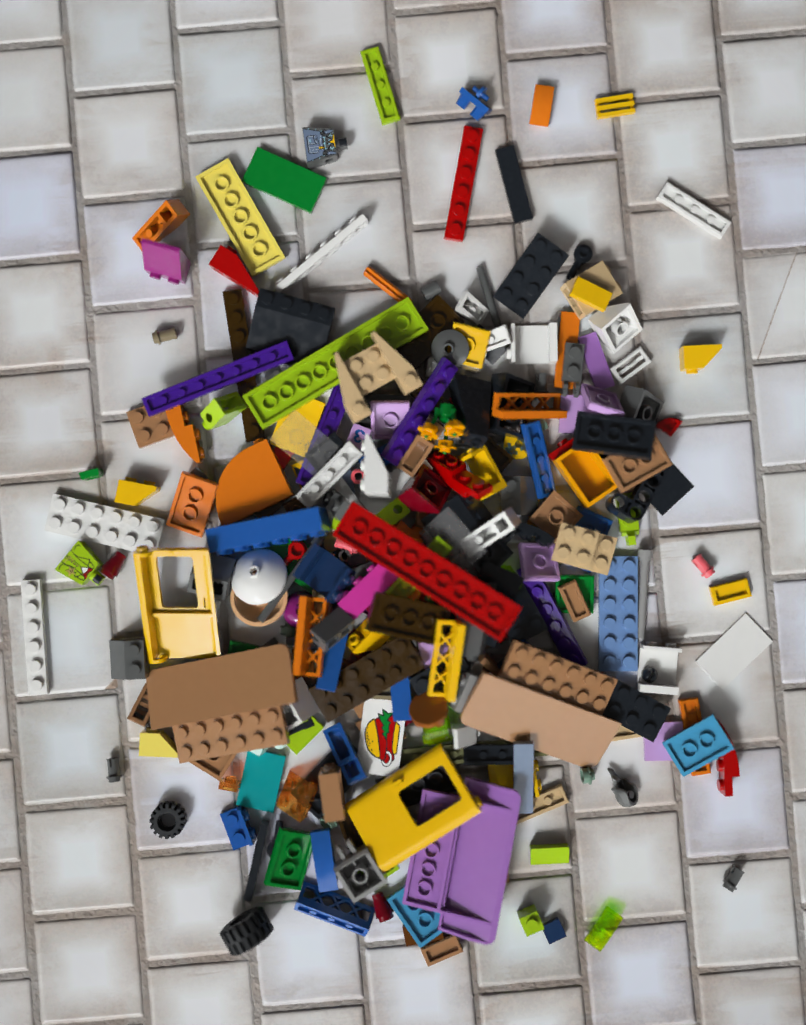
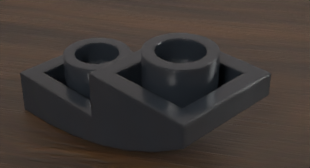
M520 523L515 528L517 536L522 540L526 539L530 542L533 537H536V542L542 547L546 546L548 549L555 542L554 537L533 525Z

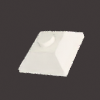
M628 302L607 306L604 312L598 310L588 319L593 331H596L597 336L613 354L643 330L631 304Z

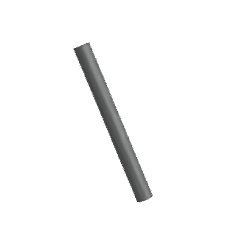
M484 266L478 267L476 270L494 328L502 326Z

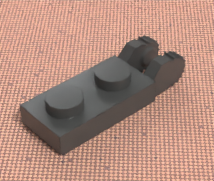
M569 342L564 344L561 396L567 395L568 382L574 383L573 397L578 398L585 344Z

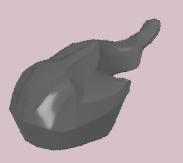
M607 768L614 783V787L611 790L615 794L617 802L623 807L636 805L638 802L636 785L627 778L621 779L612 768Z

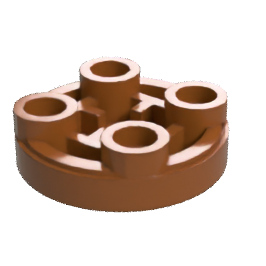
M427 691L419 696L416 695L409 705V714L415 726L422 728L441 727L445 723L449 711L448 703L444 697L428 696Z

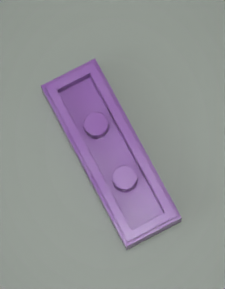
M596 331L578 337V343L585 344L584 360L594 387L607 389L615 386Z

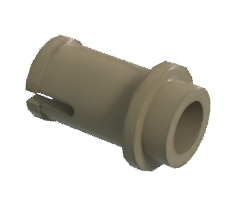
M175 327L162 331L155 330L152 333L154 343L161 345V342L178 339Z

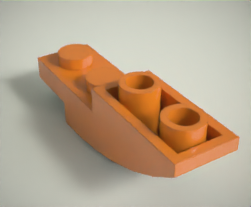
M183 404L167 410V418L177 441L196 463L202 464L205 452L199 444L201 439L199 428L192 424L187 425L190 419L188 412L184 411Z

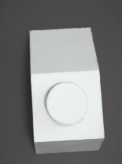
M462 722L452 723L454 749L477 744V738H480V730L468 727Z

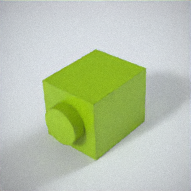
M535 904L517 911L520 923L527 937L544 930Z

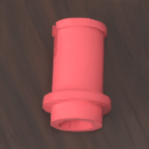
M355 469L351 473V479L354 483L361 484V479L356 480V475L362 474L361 479H364V471Z
M338 538L336 539L335 548L348 550L351 555L358 553L357 550Z
M701 553L691 560L702 573V577L708 578L715 573L714 566H710Z

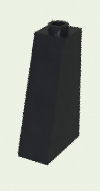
M455 373L449 383V390L456 409V418L465 426V429H463L464 434L461 436L462 442L474 448H482L489 435L492 382Z

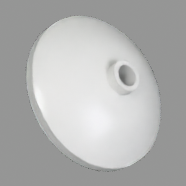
M255 549L247 552L240 557L233 569L231 586L234 593L242 601L252 605H262L272 601L285 587L287 581L286 564L277 553L269 549ZM257 570V573L252 575V572Z

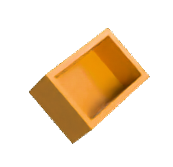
M571 448L552 461L584 508H589L617 488L598 453L576 451Z

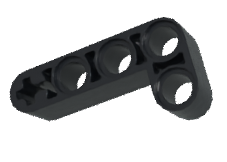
M671 466L650 477L653 480V485L648 482V479L637 484L630 498L621 493L609 497L605 502L606 509L626 523H634L642 519ZM639 493L644 495V501L640 500ZM614 499L619 502V508L614 505ZM630 509L635 511V518L631 516Z

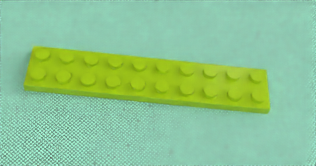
M409 297L244 394V400L262 429H266L339 385L334 360L336 352H338L343 362L374 345L370 337L374 331L394 350L399 349L427 332L428 327Z

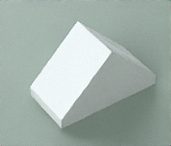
M466 290L455 307V312L475 325H481L489 312L481 302Z

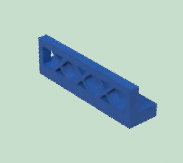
M304 881L294 910L364 937L367 935L375 913L374 907L358 901L353 903L350 898L332 891L320 892L321 895H319L318 886ZM305 889L312 890L316 897L312 899L303 897ZM328 896L334 904L330 906L324 905L321 898ZM346 903L352 911L348 913L342 912L339 905ZM361 910L369 912L368 921L361 919L357 912Z

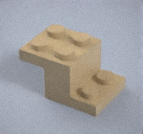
M561 522L551 560L608 576L618 538Z

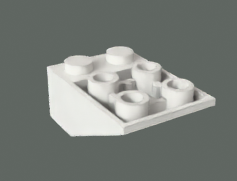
M365 434V440H362L361 443L362 452L365 455V459H361V471H364V479H361V490L369 499H392V478L370 436Z

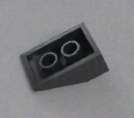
M458 494L444 503L440 513H430L420 521L433 540L439 535L452 546L491 520L493 516L481 499L477 500L472 496L464 498Z
M522 582L514 603L522 608L506 632L511 644L513 639L521 641L525 638L527 640L548 629Z

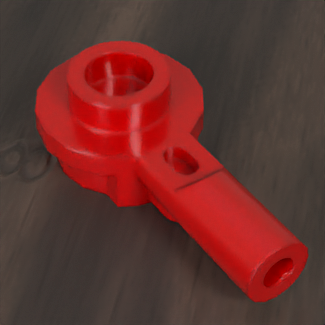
M293 541L290 543L288 555L283 559L286 567L294 559H301L307 551V546L303 541Z

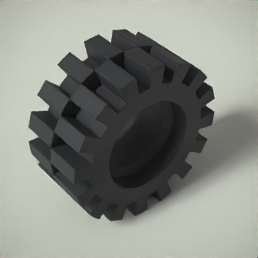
M165 801L163 804H159L151 813L149 823L152 825L150 828L155 830L153 832L155 835L159 834V838L164 836L165 839H169V837L172 839L180 834L185 827L187 814H184V808H180L181 804L178 803L176 805L175 801L170 803ZM163 814H173L175 824L171 827L163 825L161 821Z

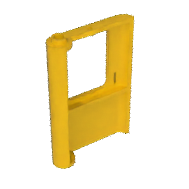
M147 545L136 547V550L133 551L147 662L159 664L165 662L168 658L207 659L221 656L209 549L204 547L148 548ZM158 556L192 557L198 599L197 607L164 606L157 561Z
M441 742L345 804L351 820L376 865L383 873L482 812L481 807L483 806L479 796H474L469 791ZM443 766L461 795V800L421 826H418L401 799L400 791L437 767Z

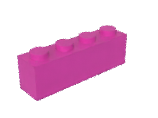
M375 562L367 569L369 573L364 578L360 576L353 583L355 587L350 592L346 589L341 600L337 603L354 620L372 603L374 591L384 592L398 578Z

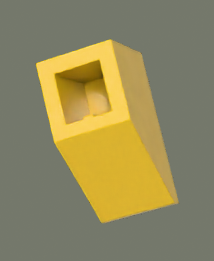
M125 477V480L119 479L114 502L139 506L158 493L161 487H156V482L144 480V484L136 483L137 479Z
M367 617L349 636L346 646L354 654L380 648L391 636L366 631Z

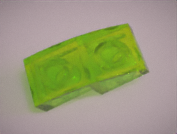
M605 906L596 923H593L584 941L601 952L623 917L610 907Z

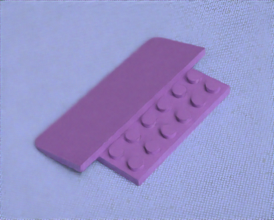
M466 776L465 784L474 796H479L483 803L481 807L482 812L410 856L402 904L440 913L438 930L469 941L489 945L496 938L521 796L515 789ZM423 788L416 824L421 826L459 802L461 796Z

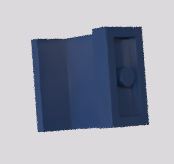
M315 543L293 573V576L308 584L325 597L327 602L335 604V602L342 598L344 589L354 581L356 571L325 548Z

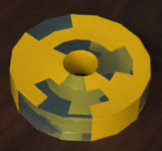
M505 436L503 441V449L516 460L527 457L524 439ZM516 441H520L522 443V446L520 448L515 446Z

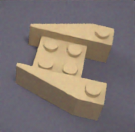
M375 331L370 335L374 342L373 346L344 362L341 360L338 352L334 354L343 406L353 425L372 414L363 399L367 394L394 379L404 396L423 385L414 367Z

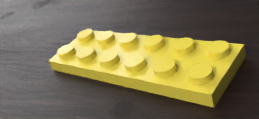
M229 158L195 176L252 277L286 259Z

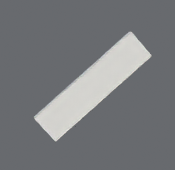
M666 182L656 198L662 204L718 239L723 237L731 224L730 220L669 182Z
M349 440L295 497L308 509L312 508L362 457L363 453Z

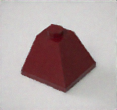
M423 463L414 477H411L404 485L397 498L412 511L438 514L452 488Z

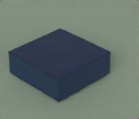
M558 917L543 923V932L549 945L567 937Z

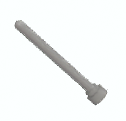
M638 549L637 554L639 561H641L638 608L639 641H643L645 638L649 561L653 558V550Z

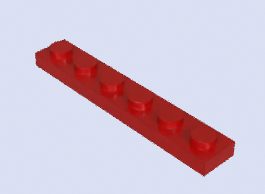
M464 125L444 235L446 240L463 243L483 133L482 128Z

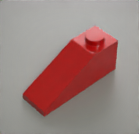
M220 245L209 262V266L258 297L259 290L237 256V251L228 245L226 248Z

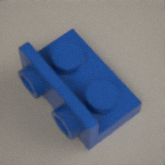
M237 806L220 813L233 850L246 845H254L257 833L255 828L250 826V815L247 809H244L243 806Z

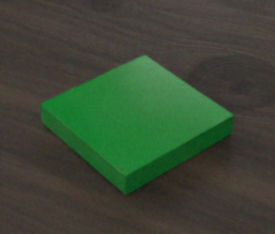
M560 574L561 580L555 582V601L561 612L569 613L557 587L575 579L590 613H594V575Z

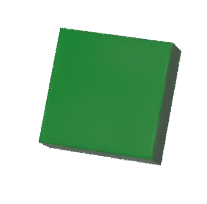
M95 468L80 472L79 475L80 479L88 481L103 477L104 473L103 469Z

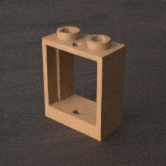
M335 763L324 764L318 775L324 821L327 823L345 820L346 808L341 768L335 765Z

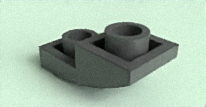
M332 488L331 492L328 491L323 498L324 508L332 512L334 518L341 521L350 506V502L334 488Z

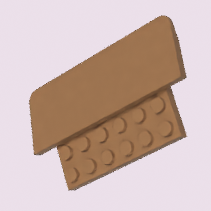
M513 639L498 676L482 671L460 714V719L468 727L511 742L533 741L534 750L584 768L587 766L593 768L599 763L622 724L615 719L603 715L618 679Z
M284 644L153 669L148 673L146 683L151 730L172 726L179 763L290 743L283 705L298 702L295 675H293L291 652Z

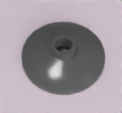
M444 330L434 338L431 345V353L437 364L444 357L456 367H459L468 357L469 343L466 337L459 331ZM448 345L452 348L450 353L446 352V346Z

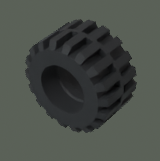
M254 907L227 923L221 930L220 936L230 954L235 956L243 954L259 945L272 933L274 927L263 907Z

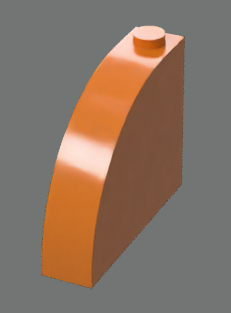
M259 438L253 441L254 445L238 453L222 472L216 491V509L222 526L235 524L254 515L253 513L260 512L279 503L281 500L283 501L295 496L274 452V448L270 444V440Z

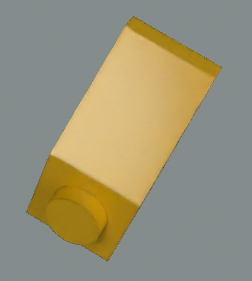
M722 344L682 346L679 348L680 371H686V374H697L722 349Z

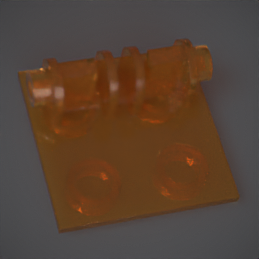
M290 770L276 807L301 823L308 817L307 814L310 807H312V804L309 802L314 801L312 797H315L316 791H318V784L313 781L309 783Z

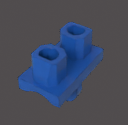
M484 85L479 89L477 86H474L472 91L476 93V96L462 87L459 91L461 95L456 104L464 110L470 102L476 105L470 115L477 121L483 118L485 114L489 115L492 110L480 101L481 98L486 102L489 100L490 97L485 94L487 87Z

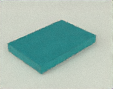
M248 751L236 805L274 813L286 755L267 751L258 756Z

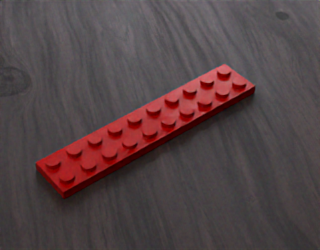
M355 502L351 503L332 534L500 642L522 608Z

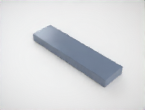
M513 741V789L518 791L521 796L519 814L533 813V741Z

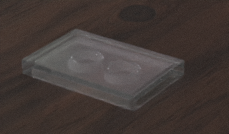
M296 410L287 417L270 438L273 443L313 476L322 469L339 448L337 444Z
M449 506L419 532L429 544L437 535L446 541L453 549L444 559L463 571L488 551Z

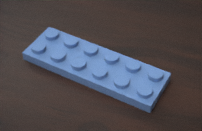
M613 556L608 576L598 573V671H638V556Z

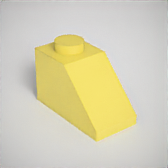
M146 727V730L140 732L139 756L178 758L176 744L163 730H151V727Z

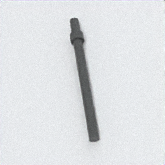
M330 531L326 532V536L314 537L312 539V544L288 575L284 589L266 605L257 618L259 621L264 623L296 579L293 573L315 543L322 546L324 539Z

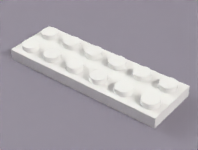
M53 493L44 531L134 551L136 547L141 545H147L148 548H160L166 519Z

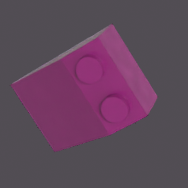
M142 238L141 247L144 270L150 274L149 277L157 280L165 278L168 279L169 283L179 285V282L185 284L191 261L181 248Z

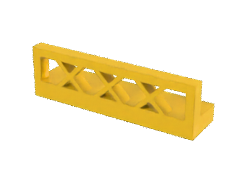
M437 619L427 695L444 697L448 702L456 701L466 625L461 620ZM442 624L451 625V631L446 636H443L441 633ZM446 642L449 645L448 651L441 655L439 647ZM444 661L446 669L438 674L436 667ZM441 679L444 683L443 691H433L434 684Z

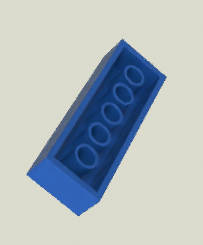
M322 507L205 529L209 553H216V556L234 554L233 550L235 552L251 551L252 547L266 548L270 547V543L272 545L289 543L288 539H291V541L306 540L308 535L315 538L326 536V532L331 531L328 512Z

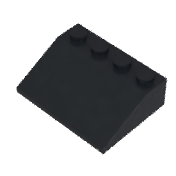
M260 288L246 349L259 352L287 341L294 358L292 361L300 362L327 345L335 317V308Z

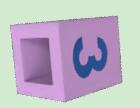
M354 424L347 442L350 440L362 452V440H365V434L371 436V429Z

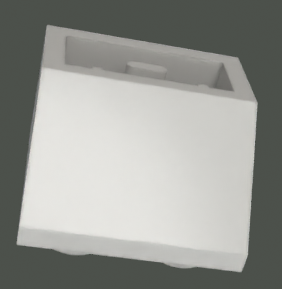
M302 676L295 680L298 702L283 705L288 731L320 711Z

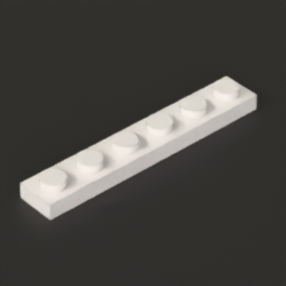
M364 214L359 217L358 215L353 217L345 229L340 228L334 234L335 237L333 239L324 241L316 253L311 252L305 258L306 261L304 263L295 265L287 277L283 276L277 280L274 287L276 292L285 294L368 225V219Z
M42 579L21 580L28 695L49 694Z

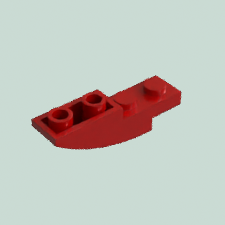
M436 450L426 457V460L441 479L464 498L472 496L479 500L493 492V485L467 471L466 463L451 454H443Z
M718 720L719 724L721 725V727L723 728L724 732L726 733V735L728 736L729 740L731 741V738H730L729 734L727 733L725 727H724V726L722 725V723ZM735 748L719 757V760H716V768L719 771L717 788L725 797L733 796L732 777H740Z

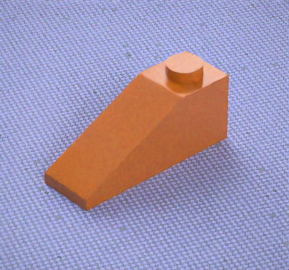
M179 199L166 200L132 239L142 251V238L160 242L177 229L190 213Z

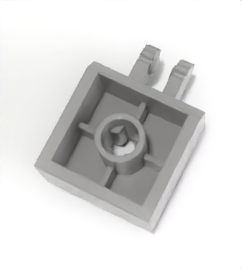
M468 660L469 668L459 673L456 701H447L448 706L454 711L462 712L466 700L482 672L483 665L479 660Z
M351 838L346 839V844L351 853L347 855L341 845L335 846L341 859L334 863L333 869L349 897L355 903L386 884L388 875L378 868L365 844L357 849ZM362 870L364 871V874H357V871Z

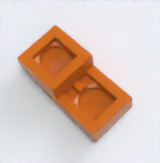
M535 84L529 124L548 127L554 87Z

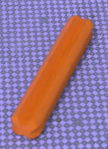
M371 266L365 269L364 276L397 302L409 297Z

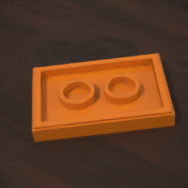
M183 471L166 525L202 538L215 501L218 483Z

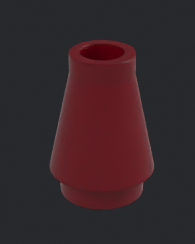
M117 551L101 566L100 572L113 580L115 576L118 577L127 557Z
M380 891L373 894L376 919H379V922L382 923L393 918L392 912L394 910L383 892Z

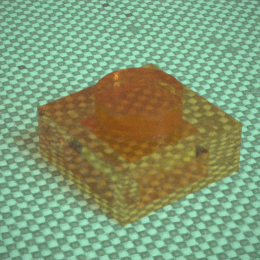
M225 776V778L220 780L218 789L238 792L241 781L237 780L234 776Z

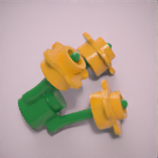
M443 403L440 404V408H435L431 422L418 426L417 430L421 432V436L424 439L431 440L433 438L437 440L439 438L436 434L438 428L434 424L439 417L440 422L445 423L444 440H438V446L434 445V448H439V452L446 454L451 453L452 449H457V447H453L454 441L448 440V436L454 438L462 436L465 426L456 420L455 406Z

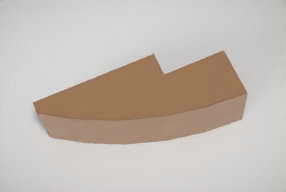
M428 416L425 423H430L432 417ZM436 421L434 424L438 428L436 434L440 437L445 426ZM419 431L397 465V468L414 477L437 440L433 438L426 440Z

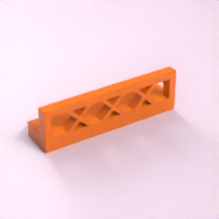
M494 392L492 416L501 419L567 418V411L559 409L561 393ZM500 397H505L508 401L503 408H499ZM521 397L524 403L517 408L514 402ZM537 397L540 402L533 408L530 402ZM551 397H554L553 408H549L546 404Z
M300 596L292 675L322 677L324 652L319 647V650L313 653L310 646L313 642L311 635L313 636L311 633L312 624L316 621L320 622L328 616L329 602L325 598ZM315 601L323 602L322 611L319 614L314 610ZM312 660L317 664V673L308 672L309 663Z

